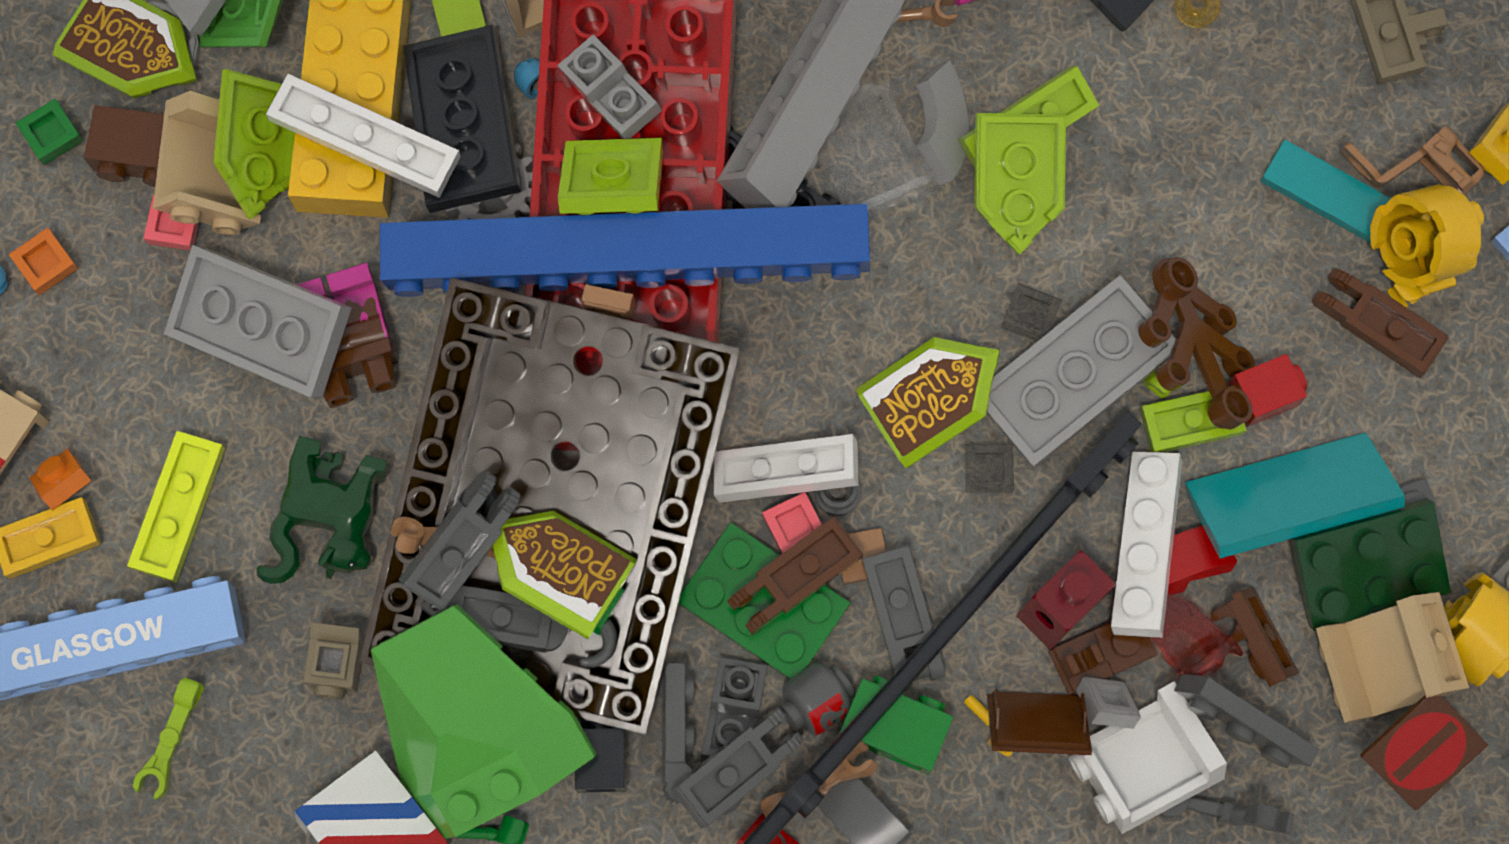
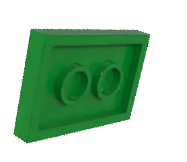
M730 523L681 593L678 605L790 680L810 665L850 606V602L827 586H824L786 615L784 613L780 614L774 621L752 635L745 625L752 616L774 603L773 598L764 588L751 602L742 608L733 610L727 601L736 592L754 580L758 571L780 555L733 523Z

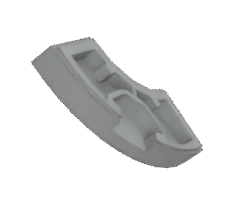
M950 60L938 64L916 84L923 102L925 115L924 133L917 144V149L939 185L951 182L959 172L966 153L958 139L969 133L968 112L964 92Z

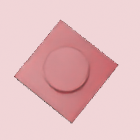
M153 194L143 239L150 245L190 251L192 245H195L200 222L185 224L173 221L170 218L171 214L153 209Z
M806 492L762 512V518L781 554L822 525Z

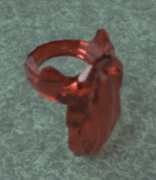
M1167 595L1163 638H1150L1162 652L1164 660L1176 670L1175 676L1177 681H1179L1182 673L1210 677L1223 666L1225 656L1228 653L1238 656L1243 655V651L1231 635L1221 632L1214 621L1202 614L1195 605L1179 597Z

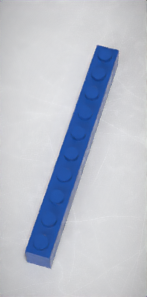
M868 204L380 223V281L388 290H394V295L401 297L421 296L424 294L423 289L442 288V292L447 294L450 278L518 292L520 291V285H539V289L543 291H564L568 289V283H588L591 286L613 289L617 287L618 281H636V286L655 288L664 286L665 280L685 279L686 285L705 286L713 284L714 278L733 277L734 282L738 284H755L762 282L763 276L782 275V280L786 282H804L812 279L811 274L831 273V278L834 280H854L861 277L860 272H870Z

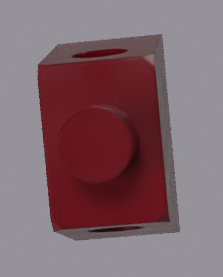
M1080 550L1027 602L1016 617L1051 650L1115 588L1116 584L1085 552ZM1040 611L1043 612L1044 614H1046V615L1050 618V620L1052 621L1053 625H1051L1050 623H1048V622L1042 617V615L1040 614Z

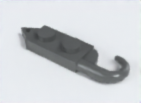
M462 585L445 607L446 609L457 603L502 646L546 653L560 647L569 632V628L505 592ZM427 601L421 603V609L429 616L441 612L440 609L432 611L430 609L432 604ZM610 619L600 633L603 641L601 650L592 657L581 658L580 665L582 667H597L606 663L613 656L618 642V634Z

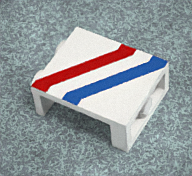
M376 751L294 811L296 822L307 836L312 835L318 844H448Z

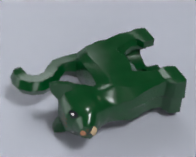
M299 436L289 462L288 484L281 499L280 510L271 523L269 540L280 555L281 561L276 566L259 565L256 568L257 576L262 581L270 584L283 583L294 576L300 565L299 549L289 535V531L294 525L322 528L334 532L323 548L318 560L319 566L326 568V578L331 579L335 572L350 574L354 570L368 569L372 563L373 555L366 546L365 535L373 520V491L376 484L386 480L390 469L388 462L365 455L347 485L330 480L333 472L341 470L344 454L324 452L320 456L321 441Z

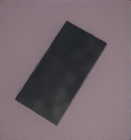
M493 25L404 45L415 131L459 150L461 156L440 198L424 191L425 205L428 211L434 213L522 192L497 34Z

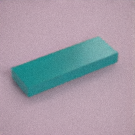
M1285 139L1260 180L1263 184L1371 243L1370 225L1375 210L1379 206L1385 205L1391 199Z

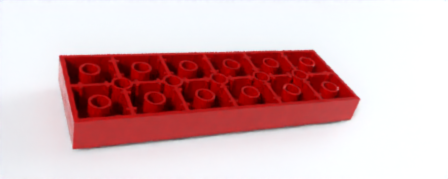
M544 0L530 217L580 215L577 213L560 214L558 192L566 141L622 139L557 66L591 35H594L624 65L627 73L658 103L662 110L630 138H662L663 160L658 211H644L641 213L726 209L727 190L717 182V179L729 161L737 0ZM600 212V213H594V214H590V215H595V214H621V213H627V212ZM714 278L713 284L705 286L686 285L685 279L665 280L664 286L655 288L636 286V281H618L617 287L610 289L633 294L637 307L634 320L631 321L719 343L722 278ZM568 283V289L564 291H543L539 289V285H525V295L585 309L581 299L585 284L588 285V283ZM587 346L578 352L576 365L583 374L594 375L602 367V355L596 348ZM561 442L554 449L579 451L570 442Z

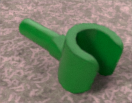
M503 815L498 830L491 827H475L457 836V838L486 839L501 844H523L529 824L520 819Z

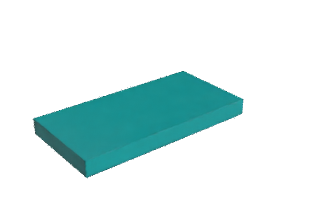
M1366 432L1185 482L1188 499L1219 558L1405 507L1403 491Z

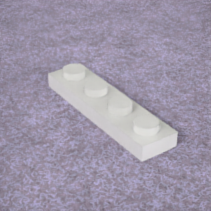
M287 74L266 113L269 121L439 198L461 157L459 150L290 74Z
M1132 451L1111 629L1114 635L1163 638L1182 469L1180 453Z

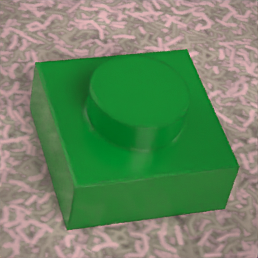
M55 98L15 123L43 165L84 141Z

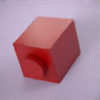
M1288 354L1235 374L1227 384L1228 387L1235 386L1241 389L1251 401L1253 411L1251 418L1245 422L1246 427L1296 408L1307 397L1305 392L1307 390L1305 375L1297 364L1292 365Z

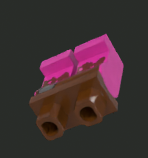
M367 262L326 275L334 300L352 307L323 394L330 408H335L354 400L348 379L365 374L372 393H381L396 387L393 364L398 363L393 349L374 276ZM321 278L298 284V286L329 298L328 291Z

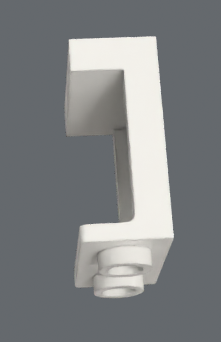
M1175 681L1158 690L1157 701L1138 710L1141 718L1134 729L1108 726L1090 736L1092 755L1071 754L1068 756L1070 764L1080 781L1084 782L1089 779L1098 795L1093 797V800L1104 821L1107 824L1114 821L1121 834L1225 779L1227 762L1197 715L1187 708L1189 704L1187 699L1174 691L1177 685Z

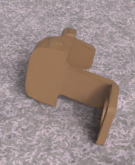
M1447 125L1424 144L1420 150L1383 175H1380L1377 169L1350 142L1340 151V154L1374 187L1385 186L1418 162L1442 185L1451 186L1463 195H1466L1480 181L1484 174L1482 165L1469 153L1457 135ZM1452 150L1475 171L1471 177L1451 157Z

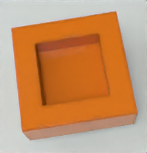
M48 227L8 254L39 296L78 269Z
M68 448L58 456L46 459L38 467L37 472L29 477L41 499L52 511L91 481L80 462Z

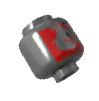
M816 662L784 683L782 695L785 703L780 706V709L786 715L784 719L793 730L797 731L802 727L806 732L817 736L847 717L852 705L851 699L855 697V693L849 680L837 666L833 664L828 667Z

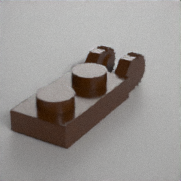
M1333 269L1328 277L1329 283L1337 290L1346 293L1353 299H1357V303L1351 309L1328 293L1319 292L1312 300L1313 306L1334 320L1341 322L1342 327L1417 377L1421 378L1425 375L1449 339L1448 335L1372 284L1367 286L1344 270Z
M832 517L758 571L756 578L731 596L727 602L733 610L746 606L764 588L767 590L775 602L752 616L745 625L753 635L774 621L780 614L784 613L786 615L862 559L864 554L837 519Z

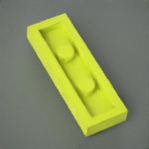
M176 431L127 564L130 569L177 583L226 449L222 444Z

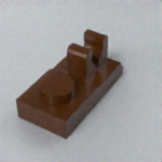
M1254 587L1232 594L1234 600L1211 614L1214 622L1225 617L1237 619L1239 624L1236 625L1235 632L1223 640L1228 646L1235 645L1245 639L1248 640L1247 645L1251 651L1248 658L1251 667L1260 679H1266L1269 687L1299 674L1295 663Z
M1111 622L1048 651L1068 695L1077 692L1076 689L1083 677L1107 679L1158 655L1150 637L1114 635L1111 629Z

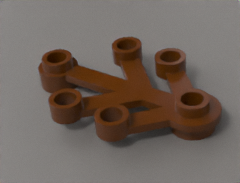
M1180 257L1165 258L1153 268L1152 278L1155 289L1158 292V297L1152 316L1143 321L1138 327L1139 336L1144 344L1152 348H1156L1170 339L1172 331L1169 322L1175 309L1181 324L1170 359L1157 368V380L1167 391H1175L1185 385L1190 378L1188 367L1194 353L1212 396L1208 406L1210 421L1218 428L1234 429L1251 418L1252 404L1248 396L1241 389L1227 387L1213 352L1222 358L1223 368L1231 378L1235 374L1255 367L1254 358L1246 348L1237 347L1223 336L1237 325L1236 315L1233 310L1227 305L1217 303L1197 288V273L1187 260ZM1195 308L1205 315L1204 321L1198 318Z

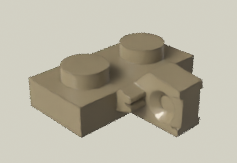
M1351 0L1378 85L1423 73L1426 64L1421 48L1426 47L1428 44L1426 38L1443 34L1445 27L1448 26L1443 7L1417 14L1415 6L1406 7L1404 0Z

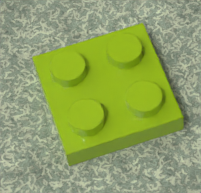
M662 138L566 141L558 192L560 214L577 213L580 215H590L600 212L636 214L644 211H658L663 160Z

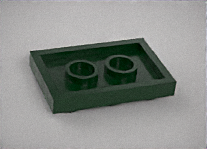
M1428 498L1407 503L1404 508L1290 539L1308 625L1313 631H1316V628L1321 626L1345 623L1396 606V601L1413 595L1439 592L1441 596L1451 593L1435 504Z

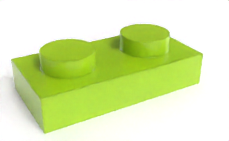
M1209 391L1144 405L1139 410L1150 452L1164 453L1241 436L1247 430L1245 423L1234 429H1221L1210 421L1208 406L1212 396Z

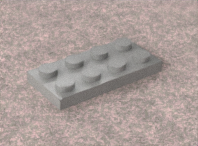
M192 245L164 335L307 397L322 399L352 307L206 247Z
M1121 275L993 377L987 414L1033 469L1154 373L1160 365L1170 359L1176 338L1171 334L1170 339L1156 348L1149 347L1143 343L1138 333V327L1143 321L1151 317L1153 312Z

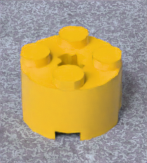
M1437 184L1395 195L1385 205H1381L1375 210L1370 225L1372 250L1380 249L1382 259L1389 268L1382 270L1383 273L1399 286L1415 288L1467 273L1476 267L1477 256L1481 248V226L1484 222V214L1477 202L1469 201L1465 195L1451 186Z
M1484 572L1475 574L1463 583L1470 589L1466 595L1458 598L1453 604L1448 600L1444 605L1467 682L1476 687L1482 685L1491 674L1500 679L1509 670V591Z

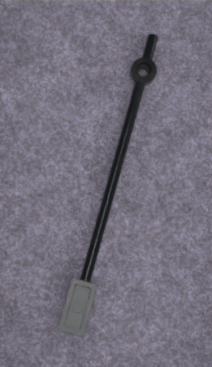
M1127 411L1068 477L1056 494L810 769L796 781L743 844H770L797 813L805 819L812 813L825 797L819 791V788L1065 511L1083 493L1091 498L1109 478L1103 472L1107 465L1113 459L1121 465L1139 444L1133 436L1142 425L1141 422Z

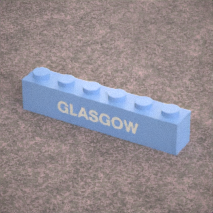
M219 576L205 577L193 581L192 588L174 592L171 587L158 588L145 592L144 600L126 603L125 599L106 600L96 604V611L79 615L77 610L59 611L48 615V622L30 626L29 621H16L0 626V701L245 644L246 638L236 587L228 580L221 581Z

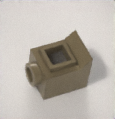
M310 622V641L303 683L308 687L315 688L314 696L342 700L344 691L357 693L361 662L359 660L365 639V634L359 628Z

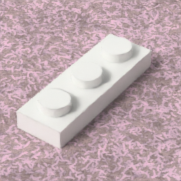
M853 434L716 451L714 456V496L719 503L859 486L858 444Z

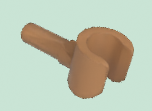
M936 0L933 6L902 10L896 22L932 20L934 24L946 27L955 22L958 14L946 15L939 8L942 5L954 6V0Z

